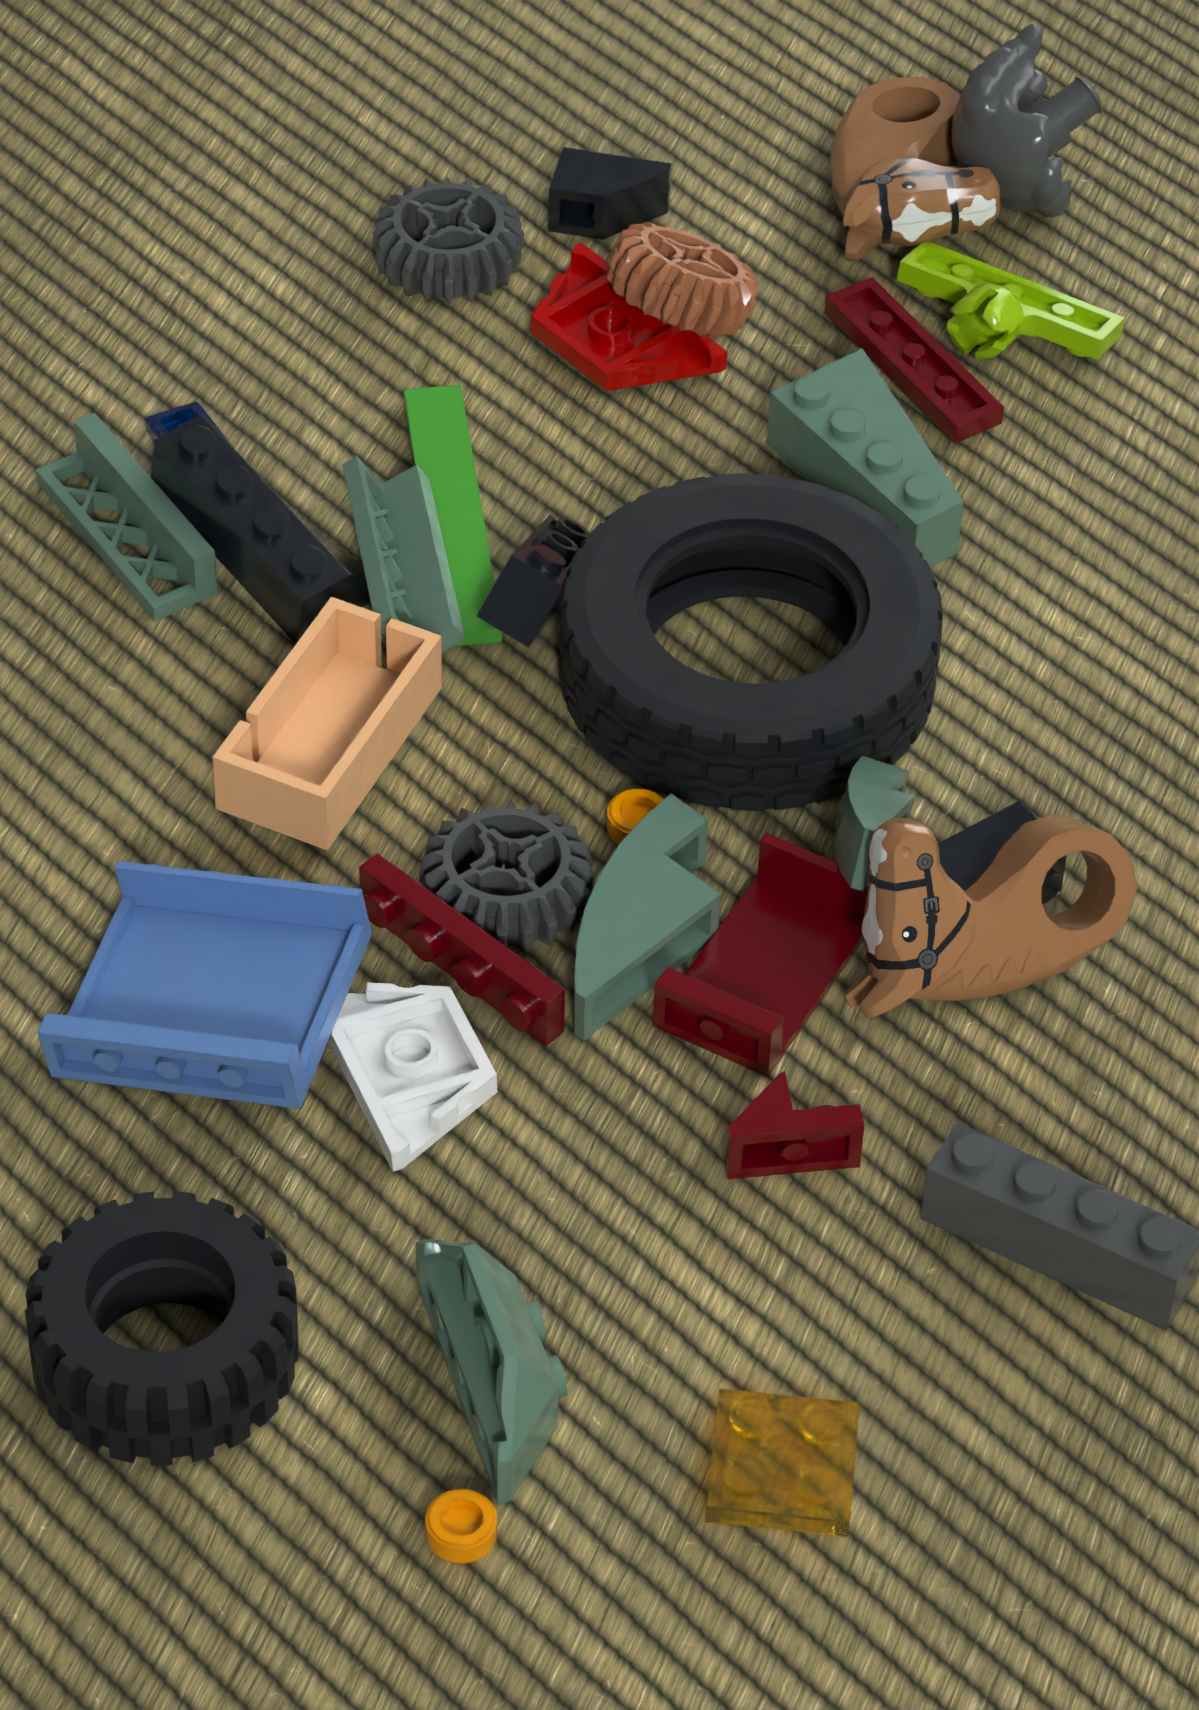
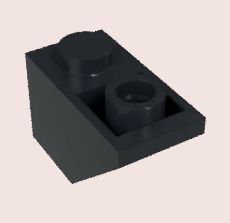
M563 147L549 187L548 231L603 240L623 232L631 224H642L667 214L670 207L671 163Z

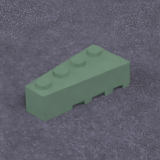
M863 348L770 392L767 445L805 480L829 487L830 490L838 493L842 492L865 503L870 509L877 510L897 525L901 533H905L923 554L922 560H926L930 567L958 554L964 501Z

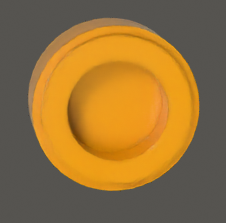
M630 789L614 796L607 807V832L611 839L619 845L638 822L662 802L664 798L646 789Z
M469 1489L449 1490L437 1496L430 1503L425 1515V1536L429 1548L439 1558L458 1564L471 1563L486 1556L492 1550L497 1540V1512L492 1502L483 1494Z

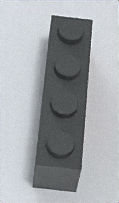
M956 1123L926 1169L920 1219L1166 1331L1196 1283L1199 1269L1198 1229L961 1123Z

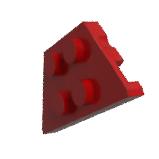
M582 242L573 248L569 267L564 274L558 273L550 285V294L546 298L541 299L531 315V334L605 391L720 373L727 369L728 351L708 336H700L694 331L687 329L681 331L677 326L669 323L662 324L661 320L651 315H644L643 310L629 305L625 300L626 297L618 295L607 279L609 263Z

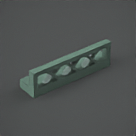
M95 413L75 421L77 452L36 469V479L39 486L154 621L217 595L215 550ZM82 472L92 481L88 490L65 487L61 483V481ZM93 509L119 512L121 517L118 524L93 521L90 517ZM130 543L148 546L151 550L148 559L122 555L120 553L122 544ZM154 577L178 581L182 587L158 597L150 588V584Z
M358 456L342 464L372 610L381 614V632L386 636V625L393 618L441 635L442 652L465 640L429 478L418 465H415L381 484Z

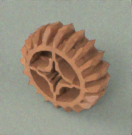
M651 222L642 223V225L631 224L628 229L623 230L619 241H615L609 255L611 259L607 268V279L613 286L614 291L618 295L626 297L625 300L629 305L643 310L644 315H651L661 320L662 324L669 323L677 326L681 331L687 329L694 331L700 336L709 333L714 337H722L724 334H736L738 329H742L746 318H750L755 307L756 300L754 299L759 290L757 287L759 280L751 272L750 267L740 262L736 254L723 250L720 244H713L705 240L703 235L696 236L690 234L684 228L677 230L667 224L657 226Z

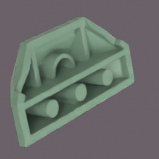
M433 1239L416 1242L417 1288L496 1503L499 1505L510 1502L558 1427V1398L567 1396V1384L562 1364L557 1355L547 1357L542 1342L546 1340V1331L540 1307L535 1300L526 1302L517 1277L476 1243Z

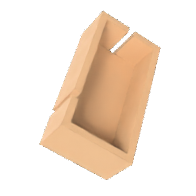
M331 597L246 711V722L239 720L213 755L216 809L328 851L442 689V636L391 618L386 625L387 669L381 668V614Z

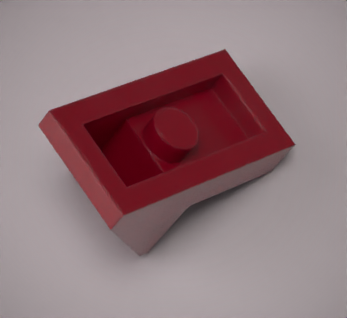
M785 1071L781 1072L728 1126L725 1166L727 1179L860 1167L864 1134V1121L860 1104L845 1106L821 1105L811 1109L793 1110Z

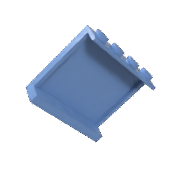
M117 861L115 872L122 898L67 1016L46 1013L37 1032L51 1077L300 1109L372 936L362 889Z

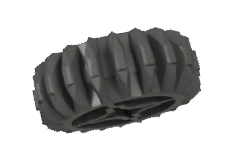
M448 177L444 183L438 184L425 179L421 188L405 185L403 195H390L388 205L379 209L375 223L376 231L373 232V249L376 250V262L379 264L380 273L388 276L390 286H403L406 296L422 293L426 302H430L435 297L446 298L449 305L453 298L464 297L469 302H472L475 294L478 292L492 296L496 285H508L510 275L518 272V266L521 262V249L524 248V231L521 230L518 210L516 207L508 204L507 195H493L490 185H484L479 188L473 187L470 179H467L462 184L451 183Z
M510 799L505 808L494 809L489 803L484 801L479 813L475 814L461 808L456 822L442 820L437 835L428 837L423 863L420 864V883L507 948L508 946L519 945L528 954L534 941L539 940L552 946L557 932H572L576 918L583 917L585 906L589 899V891L593 889V871L590 870L591 856L587 849V843L580 842L576 826H563L559 812L551 813L544 817L541 816L537 803H534L526 810L516 809L513 801Z

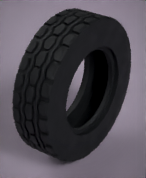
M747 473L721 474L708 478L703 476L675 482L674 485L663 486L641 495L637 500L629 501L607 516L605 522H600L581 543V548L575 552L566 571L561 597L559 669L564 701L568 704L567 709L579 731L585 733V739L604 759H609L615 768L635 781H641L647 784L648 788L668 796L673 794L676 797L687 800L689 803L718 809L723 807L744 811L782 810L807 806V804L813 802L820 803L845 794L852 768L861 756L893 765L909 750L910 744L917 740L925 726L928 714L931 712L935 694L942 637L943 611L941 595L937 589V581L928 562L922 560L923 554L905 533L899 531L897 525L877 510L867 507L865 503L842 492L838 493L830 490L829 487L801 479L798 481L783 476L766 474L747 475ZM728 597H756L788 603L813 614L837 634L845 648L828 664L807 675L774 683H740L710 677L684 665L664 649L654 634L674 615L698 603Z

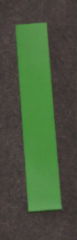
M461 385L404 389V409L413 466L418 465L430 481L466 638L454 646L502 643V631L477 617L495 582Z

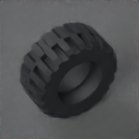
M154 1191L134 1194L133 1202L119 1206L114 1199L94 1209L95 1217L86 1221L80 1216L62 1230V1244L55 1240L51 1242L37 1260L39 1270L30 1276L26 1290L27 1309L25 1310L33 1380L39 1399L47 1403L48 1414L60 1428L66 1431L73 1428L75 1441L96 1452L101 1446L109 1448L110 1458L134 1463L136 1456L151 1458L152 1466L173 1465L172 1458L191 1455L192 1462L214 1456V1447L225 1443L231 1449L251 1437L250 1425L252 1423L259 1427L265 1425L279 1410L278 1399H282L289 1394L295 1379V1363L299 1360L297 1298L293 1272L287 1268V1256L279 1243L271 1237L265 1238V1227L245 1213L236 1218L234 1216V1207L214 1198H210L208 1204L197 1202L195 1194L173 1191L172 1198H154ZM162 1303L194 1306L209 1312L223 1322L205 1339L191 1346L167 1352L134 1350L122 1346L104 1335L106 1330L124 1315L142 1307Z

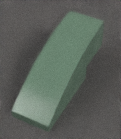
M861 756L852 768L834 836V855L840 872L850 888L862 892L868 887L869 849L873 833L883 822L891 818H909L915 797L904 793L909 774L908 770L865 756Z

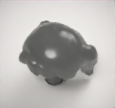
M1030 24L1014 39L1005 42L999 49L987 55L984 61L970 73L954 112L952 145L959 168L986 167L992 171L1000 186L1001 206L1014 211L1028 213L1037 211L1045 217H1056L1062 215L1070 204L1072 180H1066L1061 183L1062 156L1053 159L1048 158L1071 142L1069 133L1097 113L1101 114V100L1089 82L1075 77V81L1047 101L1042 98L1048 83L1043 72L1034 70L1035 58L1040 52L1043 34L1037 25Z

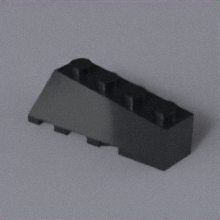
M203 414L155 439L151 469L153 481L215 550V557L295 644H297L331 597L359 607H363L371 602L363 564L305 525Z

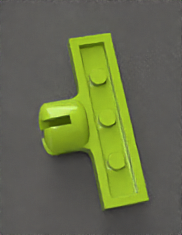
M927 241L919 244L900 261L897 281L916 288L924 296L942 298L955 304L950 308V312L955 315L947 322L948 333L952 343L963 354H969L978 345L980 348L975 352L976 359L996 358L1019 336L1025 335L1041 337L1061 345L1076 356L1091 357L1098 360L1121 338L1125 317L933 242Z

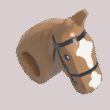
M898 77L870 85L857 95L839 122L831 150V181L835 202L844 216L843 226L850 227L845 246V256L848 261H858L870 249L882 243L914 246L940 237L989 227L998 217L1001 208L1000 186L992 171L986 167H950L956 162L952 145V122L960 97L947 83L925 77Z
M1052 814L1024 823L1000 849L992 864L977 882L964 891L948 877L941 866L939 847L931 828L913 818H891L883 822L873 833L869 849L868 892L862 921L868 971L844 994L850 1008L860 1005L864 1016L871 1018L894 1009L909 998L961 1001L990 997L1021 989L1070 969L1109 941L1128 920L1137 891L1132 857L1111 834L1084 821ZM1081 851L1087 865V880L1081 896L1067 910L1058 915L1047 916L1042 905V885L1047 872L1058 859L1071 852Z

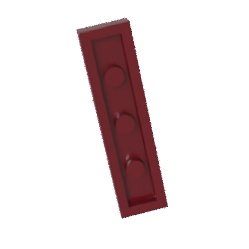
M873 277L826 295L824 313L860 349L863 348L866 355L955 444L1002 424L1004 406Z
M375 854L359 866L360 889H362L369 921L379 928H386L408 944L412 952L419 959L425 962H432L454 978L459 987L468 995L480 997L499 1011L514 1029L521 1032L526 1031L545 1046L564 1033V988L380 854Z

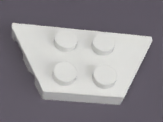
M367 982L366 994H347L328 1043L392 1171H398L406 1167L497 1093V1073L450 986L417 985L411 988H403L390 983Z

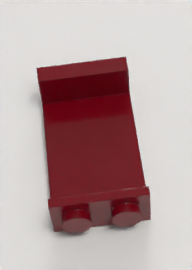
M765 833L760 840L758 875L690 968L684 974L667 966L654 983L652 1026L769 1077L864 941L862 921L868 887L863 892L850 888L840 872L837 862L811 852L799 844L790 843Z

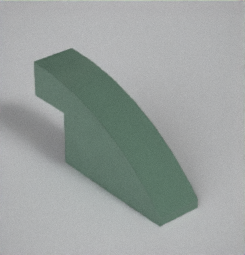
M673 794L667 796L646 814L618 845L601 871L585 906L576 945L573 1008L574 1034L582 1041H585L652 989L654 983L667 966L676 970L702 950L719 928L721 894L692 874L706 863L708 819Z

